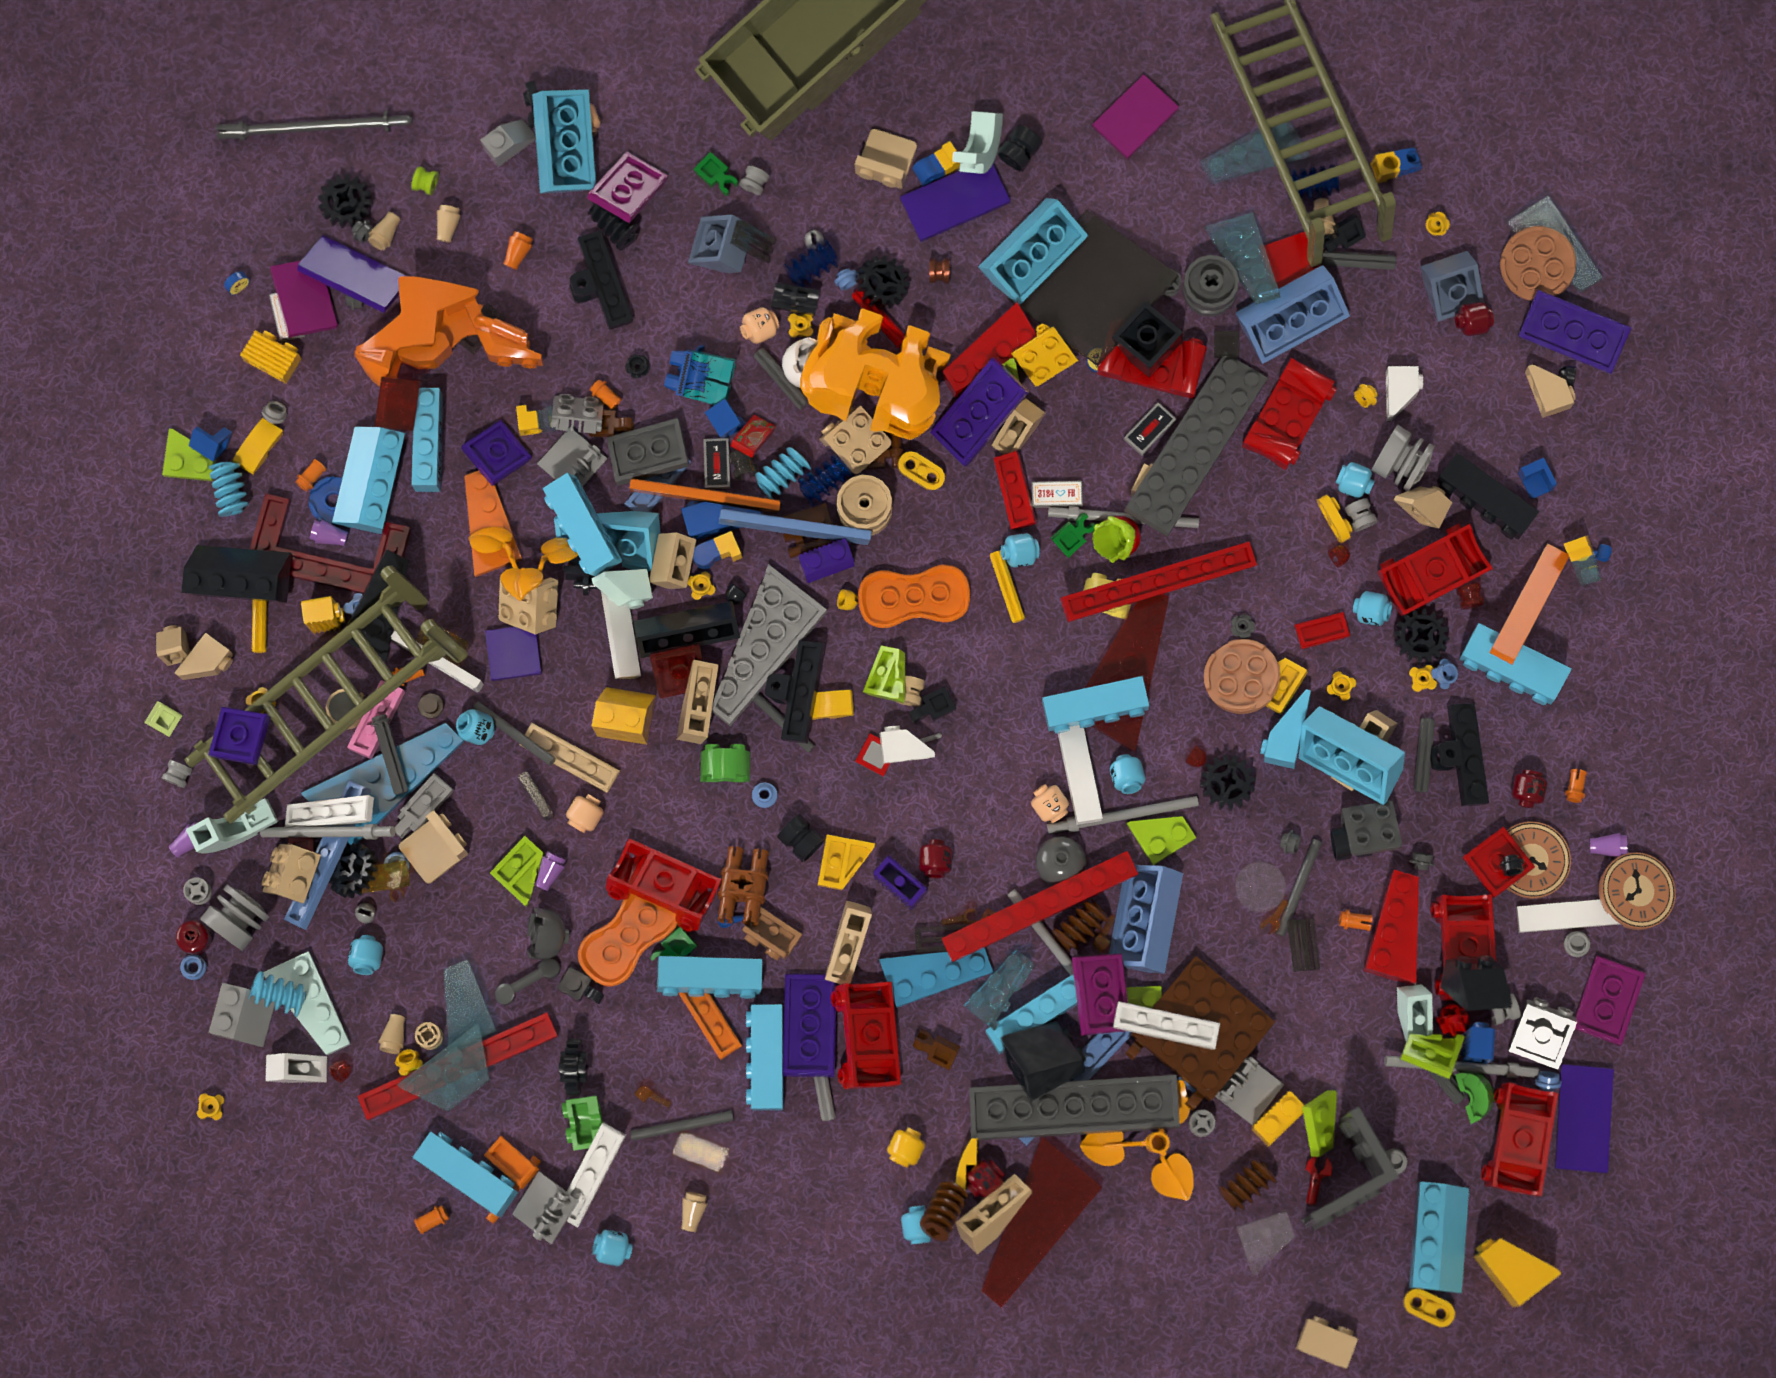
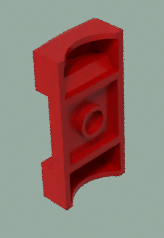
M1118 319L1116 322L1110 323L1097 375L1194 399L1207 347L1203 345V341L1195 338L1183 341L1149 378L1128 360L1112 339V336L1126 321Z
M1291 358L1260 415L1246 436L1242 447L1268 458L1284 470L1288 468L1290 463L1295 465L1301 454L1298 448L1324 402L1326 400L1331 401L1337 390L1334 387L1335 381Z
M1460 523L1446 530L1448 535L1396 562L1391 558L1379 564L1381 569L1377 573L1400 616L1493 569L1480 550L1470 524L1461 527Z
M629 838L616 866L607 877L605 888L609 896L615 900H626L633 894L676 913L675 920L678 926L684 931L690 932L699 929L720 889L722 879Z
M1441 895L1435 899V902L1431 903V917L1435 918L1436 923H1441L1443 970L1446 959H1457L1459 956L1479 958L1481 955H1488L1496 961L1492 895ZM1441 974L1439 979L1435 981L1436 995H1440L1441 1000H1454L1440 988L1443 976Z
M892 982L871 984L844 983L836 986L835 990L831 993V1004L836 1008L837 1012H843L847 1062L843 1063L841 1069L838 1070L839 1083L842 1084L844 1089L881 1088L901 1085ZM879 989H881V995L877 994ZM887 1076H889V1082L885 1081Z
M1503 1083L1500 1088H1496L1494 1103H1497V1109L1501 1110L1494 1158L1487 1165H1483L1481 1170V1180H1484L1486 1187L1534 1197L1542 1196L1558 1093L1531 1089L1514 1083Z

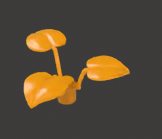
M487 527L476 531L468 538L471 547L481 553H493L501 548L506 550L513 568L507 569L501 574V583L519 601L543 582L542 570L546 560L553 564H559L578 556V553H575L570 548L567 542L568 538H554L541 546V552L544 555L541 557L538 570L535 568L518 569L511 549L507 544L512 540V534L508 530L501 527Z
M1177 1080L1181 1124L1187 1119L1190 1108L1185 1105L1189 1099L1185 1082ZM1163 1128L1158 1129V1132L1150 1133L1145 1141L1122 1142L1123 1132L1087 1134L1081 1141L1080 1148L1086 1157L1103 1166H1114L1122 1162L1125 1156L1123 1147L1146 1146L1148 1151L1160 1153L1162 1163L1155 1165L1151 1172L1153 1187L1157 1192L1166 1197L1186 1201L1190 1199L1194 1184L1192 1167L1189 1161L1180 1154L1175 1153L1170 1155L1167 1160L1165 1159V1151L1169 1148L1170 1141L1168 1136L1164 1134Z

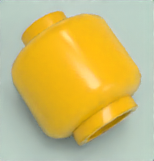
M909 1127L906 1132L897 1130L887 1147V1152L891 1155L889 1159L905 1168H908L909 1165H916L925 1149V1143L919 1139L921 1133Z

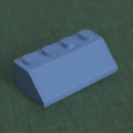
M1323 265L1235 313L1262 364L1350 317L1333 276Z
M1134 865L1138 876L1123 882L1121 886L1109 954H1122L1124 968L1165 974L1183 873L1164 866Z

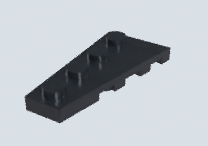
M385 549L346 627L380 599L382 591L389 586L380 575L381 571L385 567L392 565L406 577L409 565L408 559ZM399 606L391 608L396 615ZM380 614L363 628L361 632L380 658L386 662L393 627L385 616ZM353 637L347 641V643L361 649Z

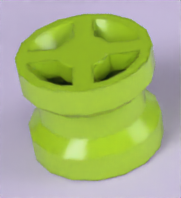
M418 166L412 179V190H423L427 195H432L439 179V173L436 171L428 172L424 167Z

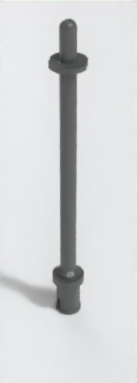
M385 110L383 117L263 125H248L244 121H238V124H217L216 130L219 132H216L218 140L239 138L240 141H243L250 135L384 127L387 133L390 132V126L410 125L412 117L409 115L389 116V111Z

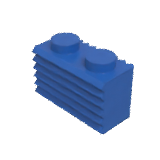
M1473 1023V1025H1470V1029L1463 1033L1465 1042L1462 1044L1464 1046L1462 1049L1464 1053H1462L1463 1058L1461 1060L1463 1062L1490 1063L1494 1057L1495 1029L1489 1028L1487 1023Z

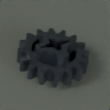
M346 174L345 179H341L339 175H336L337 181L333 182L328 179L329 187H321L324 195H318L319 201L322 202L318 207L320 211L324 212L322 215L325 220L330 219V223L333 226L339 222L341 228H344L346 223H349L353 228L354 221L361 220L363 222L361 216H369L370 213L366 207L373 206L371 200H368L372 197L370 191H366L368 187L365 182L360 184L359 177L356 176L352 181L349 174ZM357 192L361 195V203L355 199L358 195ZM349 198L350 200L349 202L344 201L343 203H341L342 199L347 200ZM330 200H332L335 203L333 205V211L330 209Z
M885 255L881 260L874 256L871 261L867 259L858 270L859 276L855 282L861 285L857 288V291L864 292L863 300L868 298L871 300L870 306L878 303L879 309H882L885 305L892 309L895 304L899 305L908 294L907 288L910 286V282L905 280L909 274L901 272L904 266L899 265L897 267L895 265L896 259L888 262Z
M1423 609L1420 615H1418L1416 610H1413L1411 617L1407 614L1403 615L1402 619L1405 623L1398 621L1396 627L1400 631H1395L1393 636L1399 638V640L1395 642L1394 646L1402 647L1399 655L1408 654V662L1412 658H1416L1417 665H1420L1422 659H1425L1426 663L1430 664L1432 656L1438 660L1441 656L1439 651H1446L1447 647L1442 643H1447L1450 640V637L1444 636L1449 628L1441 626L1444 621L1443 618L1435 619L1436 612L1428 616L1426 609ZM1418 621H1424L1429 624H1420ZM1406 628L1410 633V639L1408 642H1406L1405 640ZM1436 631L1438 634L1437 645H1435L1436 642L1433 640V634ZM1428 632L1425 640L1420 639L1414 642L1418 633ZM1414 649H1423L1425 652H1417Z
M1225 754L1222 761H1219L1217 757L1213 759L1214 766L1206 764L1205 768L1208 773L1203 772L1201 774V778L1206 781L1200 783V788L1207 789L1203 793V797H1211L1210 805L1217 802L1219 803V810L1224 805H1227L1229 811H1232L1233 804H1236L1239 808L1243 806L1242 799L1249 802L1251 797L1247 792L1254 793L1255 788L1250 786V784L1254 783L1256 778L1249 777L1253 769L1244 768L1246 760L1238 763L1236 755H1234L1232 760H1228ZM1221 767H1227V770L1222 773H1214ZM1236 770L1240 771L1244 780L1239 779ZM1231 772L1230 778H1232L1231 783L1233 784L1230 785L1225 793V782L1221 780H1226ZM1211 784L1217 786L1220 791L1219 796L1213 791ZM1233 792H1242L1239 796L1228 799L1229 795Z
M352 843L351 849L345 846L344 853H342L329 880V884L332 885L330 889L343 898L348 896L352 899L355 893L362 895V889H369V881H375L376 879L372 875L378 871V868L374 866L378 859L374 857V851L361 843L359 845Z
M568 1039L565 1051L560 1052V1082H565L564 1089L567 1095H580L581 1086L583 1083H587L589 1070L587 1051H583L582 1040Z

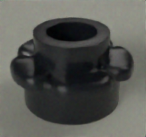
M632 355L625 364L626 372L630 373L633 378H641V376L647 375L650 370L648 366L649 361L643 355Z
M1508 855L1503 858L1499 867L1503 870V875L1515 876L1524 871L1523 864L1525 861L1521 858L1519 859L1517 855Z

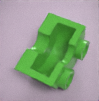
M717 744L705 745V750L701 751L700 782H750L751 752L746 751L745 745L732 744L730 748H720V745Z
M1469 1071L1456 1073L1455 1076L1460 1092H1467L1471 1099L1469 1105L1466 1106V1111L1472 1124L1484 1118L1492 1110L1494 1102L1493 1088L1489 1080L1482 1073Z
M598 1096L566 1100V1103H562L564 1118H569L570 1128H566L567 1142L572 1143L573 1151L588 1149L603 1123Z

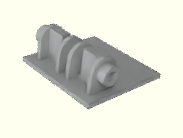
M569 394L554 395L551 427H556V430L568 431L569 420H572L571 432H573L574 420H578V432H581L582 421H584L583 433L596 434V432H601L603 402L595 397L574 398Z
M570 427L537 465L555 480L566 473L577 476L583 487L605 463L607 458L600 453L601 451L595 445L592 446L574 430L571 432Z
M1247 1057L1215 1097L1253 1126L1284 1084L1259 1066L1255 1059Z
M539 1171L512 1215L534 1231V1238L540 1241L543 1238L550 1244H553L579 1201Z

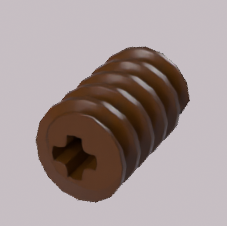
M1092 899V904L1087 901L1083 902L1084 910L1080 908L1075 910L1077 918L1069 915L1067 917L1069 924L1065 922L1060 923L1062 932L1058 929H1053L1052 931L1056 939L1068 952H1070V948L1077 951L1080 950L1078 941L1087 944L1085 935L1088 934L1094 937L1093 927L1102 930L1101 920L1108 924L1110 923L1106 913Z
M1255 1160L1250 1162L1252 1170L1246 1166L1243 1167L1244 1176L1236 1173L1234 1175L1236 1183L1232 1180L1226 1181L1228 1190L1222 1186L1218 1188L1220 1195L1235 1213L1236 1206L1242 1210L1245 1209L1243 1200L1253 1203L1252 1193L1259 1197L1261 1196L1260 1186L1268 1190V1180L1275 1184L1277 1183L1273 1173L1261 1160L1260 1163Z
M941 1182L937 1185L936 1192L933 1194L932 1200L929 1202L928 1208L920 1220L921 1229L930 1238L940 1242H945L949 1239V1233L952 1232L953 1225L956 1224L957 1217L960 1216L961 1209L965 1206L964 1199L968 1197L967 1192L961 1186L953 1182Z

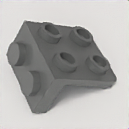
M1387 801L1384 805L1378 802L1342 808L1341 826L1346 828L1352 855L1358 856L1401 848L1402 840L1393 801Z

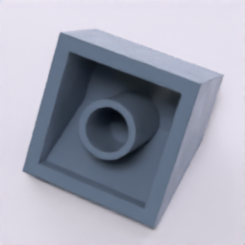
M734 215L701 217L688 263L724 273L741 272L754 226Z
M1468 251L1420 266L1424 287L1438 322L1454 317L1459 313V309L1463 304L1484 303L1478 264Z

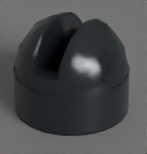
M1563 366L1558 372V376L1565 379L1568 386H1574L1577 366Z
M731 583L726 590L725 596L728 602L733 601V604H740L747 594Z

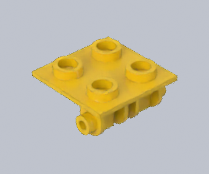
M1040 324L1036 328L1037 337L1011 353L1035 387L1078 361L1054 326L1050 328L1048 325Z

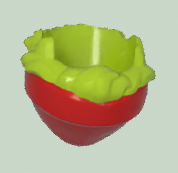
M1108 516L1107 520L1094 526L1095 531L1092 538L1094 549L1112 563L1118 559L1124 561L1140 545V530L1137 524L1128 517Z

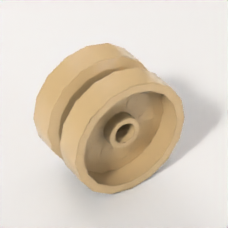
M859 475L850 478L842 485L837 496V511L843 526L870 530L872 536L885 529L892 518V497L889 488L882 480L871 475ZM867 503L869 504V506L866 508L860 506L861 504L864 506L867 505Z

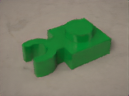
M711 152L693 169L694 173L711 188L717 183L721 193L725 196L729 195V191L724 187L727 183H732L735 187L738 186L735 177L725 175L729 171L728 167Z
M1086 513L1078 516L1074 526L1068 521L1050 538L1067 558L1086 542L1083 535L1094 531L1095 523L1092 522L1087 527L1083 525L1084 521L1089 517Z
M677 927L668 937L661 941L664 949L655 950L651 954L650 959L653 961L658 956L685 957L697 947V943L681 927Z

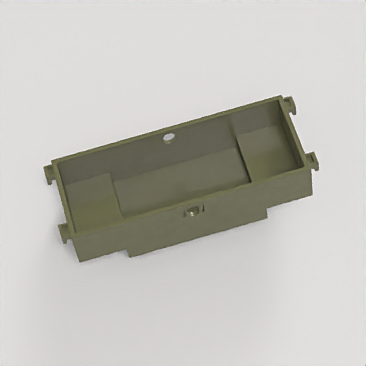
M763 0L698 59L701 64L694 70L706 83L710 81L709 78L712 76L747 118L740 125L749 136L753 138L758 131L772 141L807 108L813 110L921 14L922 10L919 7L927 0Z

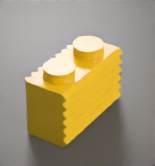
M255 330L240 356L245 362L287 384L301 361V357L297 353L298 349L287 342L284 345L276 342L277 338L267 331L260 333Z
M331 596L301 601L304 624L313 634H316V632L320 634L321 631L324 633L331 630L335 631L336 629L340 631L342 628L341 623H345V614L343 608H340L339 602L336 603Z
M1287 1092L1252 1126V1131L1269 1147L1303 1114L1302 1107L1304 1104L1292 1092Z

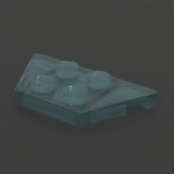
M476 1024L397 1084L399 1088L449 1112L490 1081L481 1035L482 1031L479 1024Z

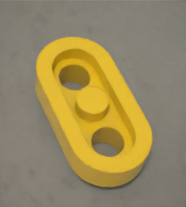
M912 451L906 452L898 460L900 473L927 490H936L943 485L945 481L943 470L920 454ZM907 460L914 462L913 469L906 467ZM929 473L936 476L935 482L931 483L927 480Z
M1328 495L1317 499V504L1337 540L1343 543L1350 539L1352 527L1346 518L1342 519L1338 512L1340 507L1334 497L1330 498Z
M1422 1289L1410 1290L1404 1297L1403 1304L1408 1313L1434 1326L1445 1327L1454 1320L1455 1311L1449 1302ZM1415 1297L1421 1300V1305L1418 1308L1412 1305V1299ZM1438 1309L1445 1311L1443 1319L1437 1318L1436 1311Z

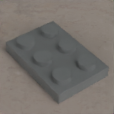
M678 418L606 438L614 478L618 486L630 483L632 479L641 480L690 466L682 427Z

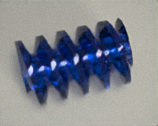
M1331 164L1329 166V169L1336 166L1334 164ZM1320 166L1317 172L1315 167H1310L1309 173H1307L1305 168H1301L1299 175L1295 169H1291L1290 174L1293 181H1297L1327 169L1325 166ZM1337 176L1298 190L1299 195L1302 199L1303 193L1306 192L1309 199H1311L1313 192L1316 191L1320 198L1322 197L1323 190H1326L1328 195L1332 196L1333 189H1336L1339 194V178Z
M826 238L824 239L825 247L821 243H817L816 251L808 248V257L804 253H800L799 261L795 258L790 260L791 267L783 263L787 275L795 285L804 287V279L813 283V274L820 279L821 269L830 273L829 264L838 268V258Z
M836 455L830 457L831 463L826 460L822 462L823 469L816 466L814 468L815 475L807 472V481L803 478L798 479L799 488L812 507H814L812 499L815 498L822 502V492L830 496L829 487L837 491L839 490L838 481L844 484L846 482V475L851 478L854 477L845 462Z

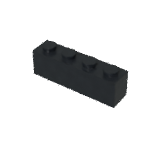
M1456 453L1437 479L1440 489L1449 495L1455 494L1460 498L1459 502L1467 509L1472 510L1474 508L1480 512V517L1486 523L1498 525L1502 528L1500 530L1501 533L1509 539L1516 538L1519 540L1539 513L1537 509L1459 453Z
M733 601L634 621L635 635L641 658L740 638Z

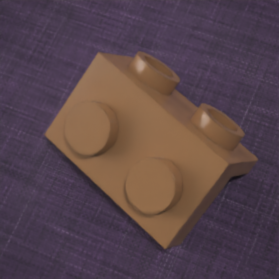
M760 907L758 926H752L750 920V926H744L742 932L746 935L744 939L755 947L758 944L767 949L765 953L776 961L779 958L786 961L803 935Z

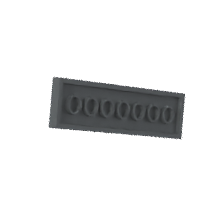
M1224 353L1125 507L1124 512L1168 537L1260 393L1268 377Z
M1177 1075L1070 1081L1033 1101H1030L1020 1085L969 1088L971 1139L975 1138L977 1141L1180 1128Z

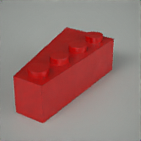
M1017 302L943 370V380L955 399L961 396L991 358H996L1001 364H1004L1009 359L1014 358L1011 354L1012 352L1037 337Z
M1393 870L1364 966V972L1411 986L1416 984L1419 877Z

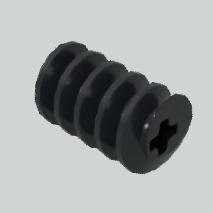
M596 203L589 209L588 215H591L592 221L597 222L599 229H604L603 233L610 237V241L616 244V248L619 251L626 249L638 238L639 234L635 233L639 227L637 224L629 226L630 223Z

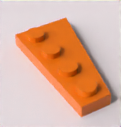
M480 471L465 475L470 535L487 527L504 528L512 534V540L507 544L511 549L515 562L522 560L495 485L492 486ZM472 548L475 577L511 564L504 548L493 553H481Z

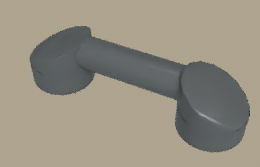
M553 958L542 960L538 969L511 985H499L495 991L496 1000L502 1005H510L514 1002V998H516L515 994L543 977L546 979L556 978L560 974L559 971H561L560 964Z

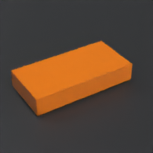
M502 1136L484 1154L489 1161L521 1189L540 1170Z

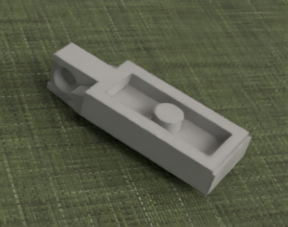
M434 773L400 810L401 813L398 815V818L401 821L395 826V834L403 839L410 830L415 832L428 821L426 816L433 810L436 812L454 790Z

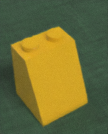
M606 687L596 701L592 728L597 737L647 745L656 695Z
M1492 1238L1487 1239L1476 1248L1478 1253L1473 1256L1512 1307L1522 1305L1561 1274L1555 1267L1501 1238L1494 1241Z

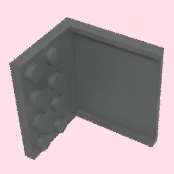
M1360 1107L1350 1111L1340 1119L1342 1124L1339 1126V1129L1346 1140L1351 1139L1355 1146L1352 1149L1355 1158L1359 1163L1364 1162L1373 1180L1303 1218L1302 1222L1306 1229L1312 1226L1315 1231L1335 1220L1334 1213L1338 1218L1381 1194L1380 1188L1399 1177Z

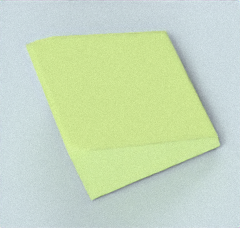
M157 701L144 723L170 737L183 715Z

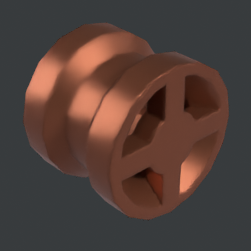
M929 259V283H935L936 281L949 283V259L942 261Z

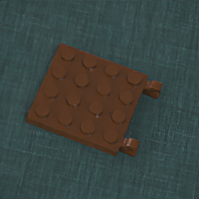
M1195 956L1152 1009L1220 1023L1216 1048L1212 1050L1132 1032L1130 1036L1135 1039V1042L1126 1051L1125 1055L1133 1060L1142 1048L1145 1047L1196 1090L1185 1103L1193 1111L1204 1097L1209 1102L1212 1101L1243 1063L1244 1059L1248 1057L1275 1024V1021Z

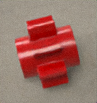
M1454 1004L1445 1006L1441 1010V1016L1436 1017L1442 1033H1448L1453 1037L1465 1033L1466 1025L1471 1024L1466 1010Z

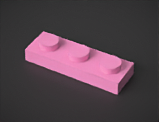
M380 680L376 689L383 685L385 681ZM398 687L361 718L347 746L349 750L369 759L373 758L379 746V741L375 728L371 727V723H373L372 718L386 714L387 718L392 720L405 694L403 689Z

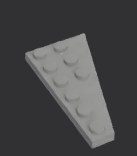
M769 564L712 705V712L730 727L764 688L767 677L775 674L797 649L798 641H803L827 613V609Z

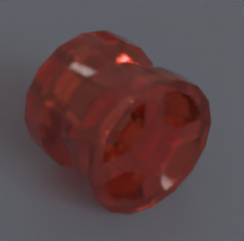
M1480 583L1468 584L1456 589L1457 595L1461 598V603L1459 604L1461 610L1485 604V599L1480 594L1482 589Z

